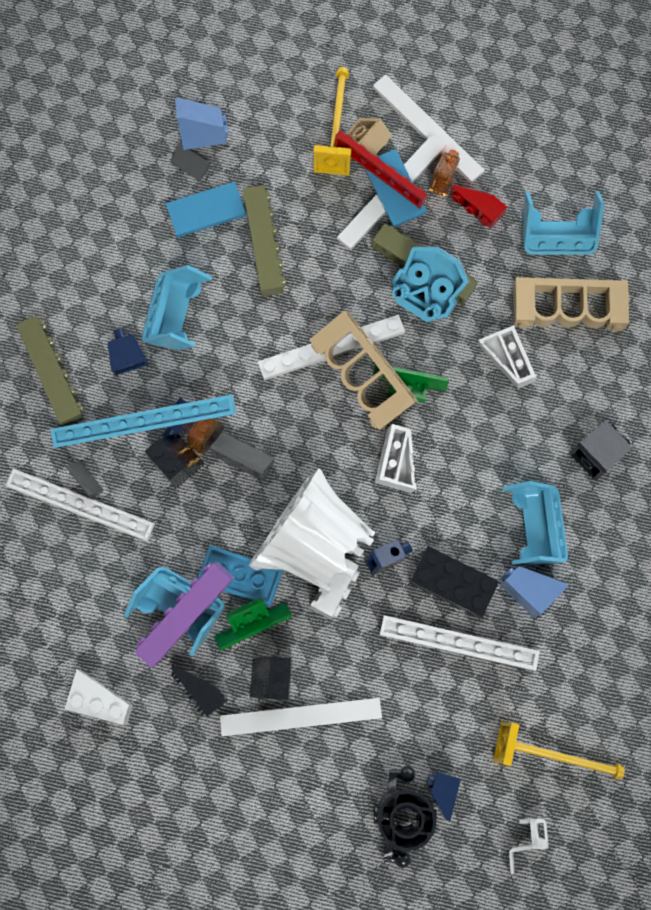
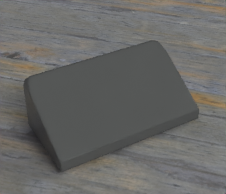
M182 144L178 146L171 160V164L198 181H201L210 169V163L189 149L183 150Z
M82 462L66 466L67 470L91 499H94L103 492V488Z

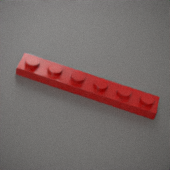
M341 130L335 135L334 146L351 149V158L419 209L425 204L427 194L423 189L416 187L408 178L401 176L393 167L388 166L378 156L370 153L363 145L355 142L350 135L343 133Z

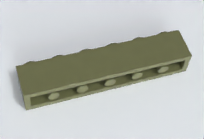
M265 185L243 188L261 295L265 297L283 294V287H286L285 275L281 276L280 270L283 269L282 259L277 257L280 248L279 242L274 240V236H277L276 226L271 223V219H274L273 209L268 207V203L271 202L269 191L266 192Z
M387 224L383 225L372 240L373 249L402 268L405 267L412 247H425L416 244L411 237L402 235L394 226H388ZM418 270L417 276L421 277L422 272ZM467 275L470 282L456 298L457 303L461 306L465 305L477 286V282L470 275ZM445 286L440 287L441 292L446 291Z
M36 315L16 324L59 424L64 427L83 420L84 416L82 413L85 410L81 402L76 401L75 396L77 392L74 386H70L67 381L70 379L69 374L60 365L63 361L59 353L54 352L53 347H55V343L52 337H48L45 332L48 331L45 321H40Z

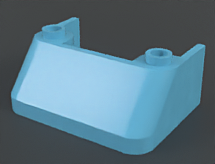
M525 191L522 215L525 251L531 255H589L594 253L598 248L605 206L600 192L595 191L593 208L580 210L576 221H541V214L539 210L533 208L529 191Z
M189 265L161 273L157 278L142 334L143 342L175 350L195 347L196 343L188 340L187 334L182 331L189 300L200 294L201 283L212 280V276Z
M533 481L502 487L503 491L513 493L512 501L514 505L519 509H523L527 546L522 548L520 560L512 561V565L534 566L566 562L568 551L560 494L557 487Z
M159 567L133 592L124 616L127 618L136 608L143 613H152L156 609L165 613L168 608H174L178 604L176 599L183 592L186 594L191 589L189 585L192 582L167 568ZM217 598L188 630L187 636L194 642L189 655L193 656L221 615L224 609V603L221 599Z

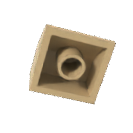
M359 118L346 133L355 142L363 145L370 153L376 156L392 136L383 121L374 118Z

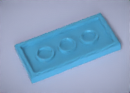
M396 149L378 156L381 161L393 167L397 173L408 178L413 184ZM364 168L392 226H400L427 214L424 205L419 209Z
M235 182L166 203L177 238L246 216Z
M210 545L198 579L204 575L202 570L209 563L213 565L219 562L235 577L223 592L250 601L262 597L265 606L271 607L284 570H254L248 566L252 559Z

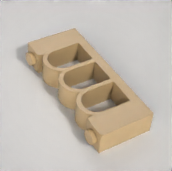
M516 277L513 283V325L523 329L532 327L533 323L537 326L545 327L553 324L556 320L563 327L570 328L577 326L582 321L590 328H601L606 324V329L622 331L629 324L628 281ZM535 292H554V315L544 317L538 314L535 308ZM561 293H579L580 315L578 317L571 318L563 313ZM587 293L605 294L606 315L604 318L598 319L590 315L588 312Z
M343 311L310 339L312 349L317 354H325L328 365L337 370L342 369L341 380L343 384L350 390H359L357 394L358 402L364 410L371 412L368 414L369 422L375 429H383L418 401L349 311ZM352 333L363 347V350L346 364H338L333 357V350L338 343ZM368 354L380 371L363 385H355L349 378V371L355 363ZM384 375L397 392L380 406L375 407L367 402L365 392L371 384Z

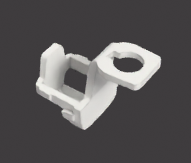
M530 818L519 820V824H530L532 844L510 849L511 875L515 874L513 852L549 848L547 824L544 819ZM538 823H544L545 838L539 836Z

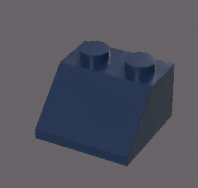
M433 770L432 774H428L426 780L428 792L442 817L451 821L461 779Z

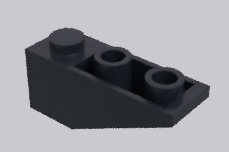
M171 667L173 671L171 676L178 684L181 682L184 685L185 689L183 692L190 700L192 698L197 703L195 708L201 716L205 714L209 717L228 702L216 685L181 668Z

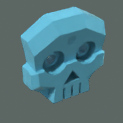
M412 247L405 267L399 269L392 281L394 288L392 295L397 304L425 322H430L435 319L446 318L451 314L457 304L456 298L470 281L461 261L440 247ZM418 270L422 272L421 277L417 276ZM441 286H445V287H446V291H445V292H441V290H440V287H441ZM424 291L425 299L419 296L418 293Z

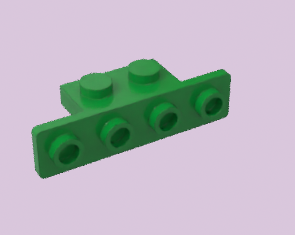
M376 364L374 365L373 376L380 371ZM392 367L419 403L425 404L428 388L441 391L447 390L449 378ZM384 375L380 377L381 379L388 380ZM390 383L388 396L391 397L397 391Z
M262 597L225 614L232 628L216 635L215 640L219 650L222 651L292 617V614L286 603L267 610Z

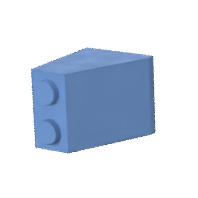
M175 98L183 150L227 143L226 136H229L226 115H222L221 108Z
M520 566L515 570L513 568L508 570L501 577L503 582L500 584L533 618L541 615L568 587L564 582Z

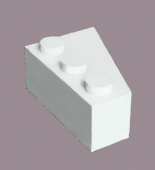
M514 325L478 340L479 347L518 389L536 381V375Z
M394 424L387 428L375 479L376 484L409 493L417 489L414 478L415 468L412 458L411 429Z
M347 559L345 561L348 567L354 570L353 575L348 577L344 573L334 574L328 583L332 587L331 590L327 592L323 588H319L315 600L310 605L311 610L331 620L333 616L338 617L342 606L339 604L342 599H347L351 591L348 588L351 581L356 582L360 571L357 570L359 565Z
M76 669L65 710L127 725L133 705L87 675L84 671Z

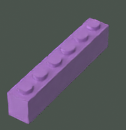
M219 562L213 565L209 563L202 570L204 575L200 579H194L189 585L191 589L186 594L183 592L176 599L178 604L174 608H168L162 615L164 619L160 623L157 621L150 628L151 634L148 637H142L136 644L138 648L134 652L150 668L156 666L235 579Z

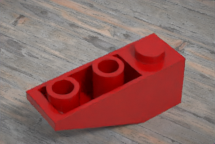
M453 185L451 188L450 196L452 200L460 203L467 213L474 215L483 226H487L489 229L506 213L507 206L494 195L458 185Z

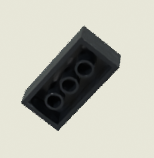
M427 546L409 584L480 619L483 617L499 581Z

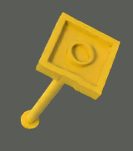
M340 67L336 71L338 86L330 147L314 145V172L349 176L351 149L334 146L335 135L340 129L345 79L349 77L348 69Z
M502 721L500 723L493 762L511 766L514 750L612 774L614 779H622L624 776V767L617 763L614 766L516 742L519 724Z

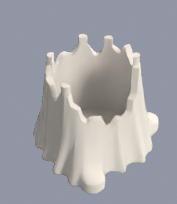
M318 468L310 478L308 477L304 481L248 566L254 570H284L329 592L332 587L328 583L334 574L344 573L351 577L354 573V570L348 567L345 561V553L347 552L351 555L355 553L360 557L364 550L358 547L357 541L364 542L370 546L374 539L369 537V535L373 537L375 531L370 529L336 495L328 484L323 472Z

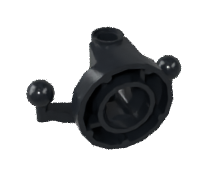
M404 766L401 770L389 769L388 792L384 794L378 805L374 806V824H377V828L385 840L384 862L395 863L400 868H406L411 862L410 855L405 851L418 850L426 845L434 835L437 823V810L432 807L430 801L420 792L410 789L396 790V777H400L406 783L414 780L415 771L410 766ZM403 808H409L414 813L417 812L416 825L411 823L408 826H403L398 822L394 824V813L396 810L399 812ZM393 848L402 850L396 855H392Z

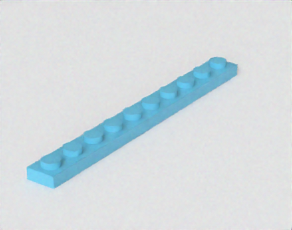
M226 395L50 430L53 447L58 448L237 413L233 395Z

